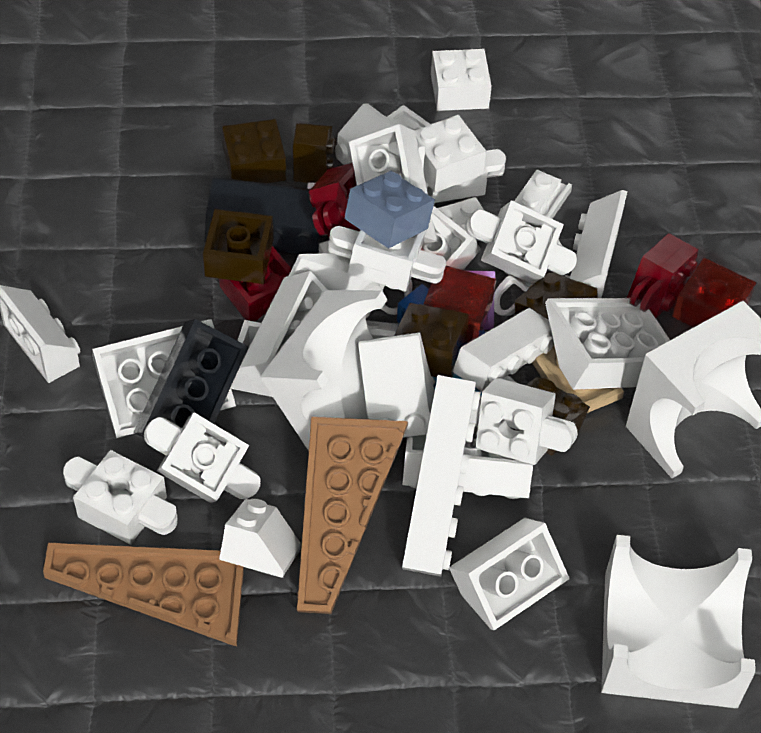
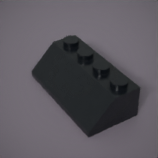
M213 177L205 219V242L214 209L273 216V247L279 252L318 254L319 243H322L323 235L317 232L313 223L312 215L316 209L310 202V189Z
M196 319L186 321L133 433L144 438L146 426L158 417L165 418L182 428L188 417L193 413L214 424L249 346Z

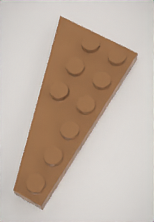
M311 417L297 603L298 612L332 613L408 427V421Z
M48 543L43 569L46 579L237 647L244 567L219 560L221 551Z

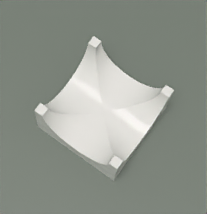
M325 290L260 376L308 451L311 417L369 419L358 344L359 341L373 339L367 328L366 314L372 310L381 309L384 306L387 298L382 290ZM431 376L432 383H433V385H434V384H435V380H434L433 377Z
M744 301L645 354L626 427L671 478L681 474L684 467L675 450L674 433L678 424L688 416L703 411H722L744 419L755 429L761 427V408L750 391L745 374L746 355H761V318Z
M616 535L605 573L601 693L738 708L755 674V660L745 659L742 647L743 599L747 575L752 562V549L738 548L729 559L713 566L697 569H675L659 566L644 560L631 548L630 536Z

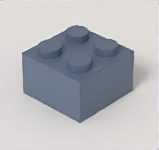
M389 171L350 189L344 219L389 249L428 229L435 199L424 193L422 189L403 179L399 174Z

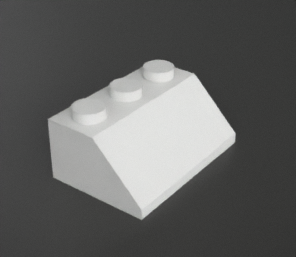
M0 285V312L3 324L46 381L50 383L80 367L78 359L80 348L73 337L68 338L65 335L64 327L58 318L53 319L50 316L49 308L44 300H38L31 290Z
M523 518L449 567L462 597L491 630H496L569 580V576L546 524Z

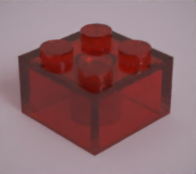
M703 258L679 293L672 317L692 327H696L741 301L749 305L757 282Z
M445 266L442 280L438 283H431L423 304L469 314L467 342L469 343L482 334L493 303L496 279Z

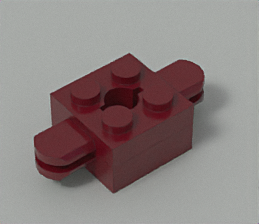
M353 162L328 169L309 190L310 202L316 209L312 215L313 223L320 235H328L329 238L331 229L336 226H342L358 232L361 231L344 219L350 189L357 186Z
M668 233L642 256L627 298H630L629 304L634 307L640 304L639 310L643 312L649 309L655 319L663 311L668 312L673 306L675 299L680 300L688 289V284L685 282L687 277H690L697 267L698 262L696 259L699 249Z
M272 246L264 284L219 279L220 288L245 320L256 322L261 316L266 315L284 277H288L292 269Z

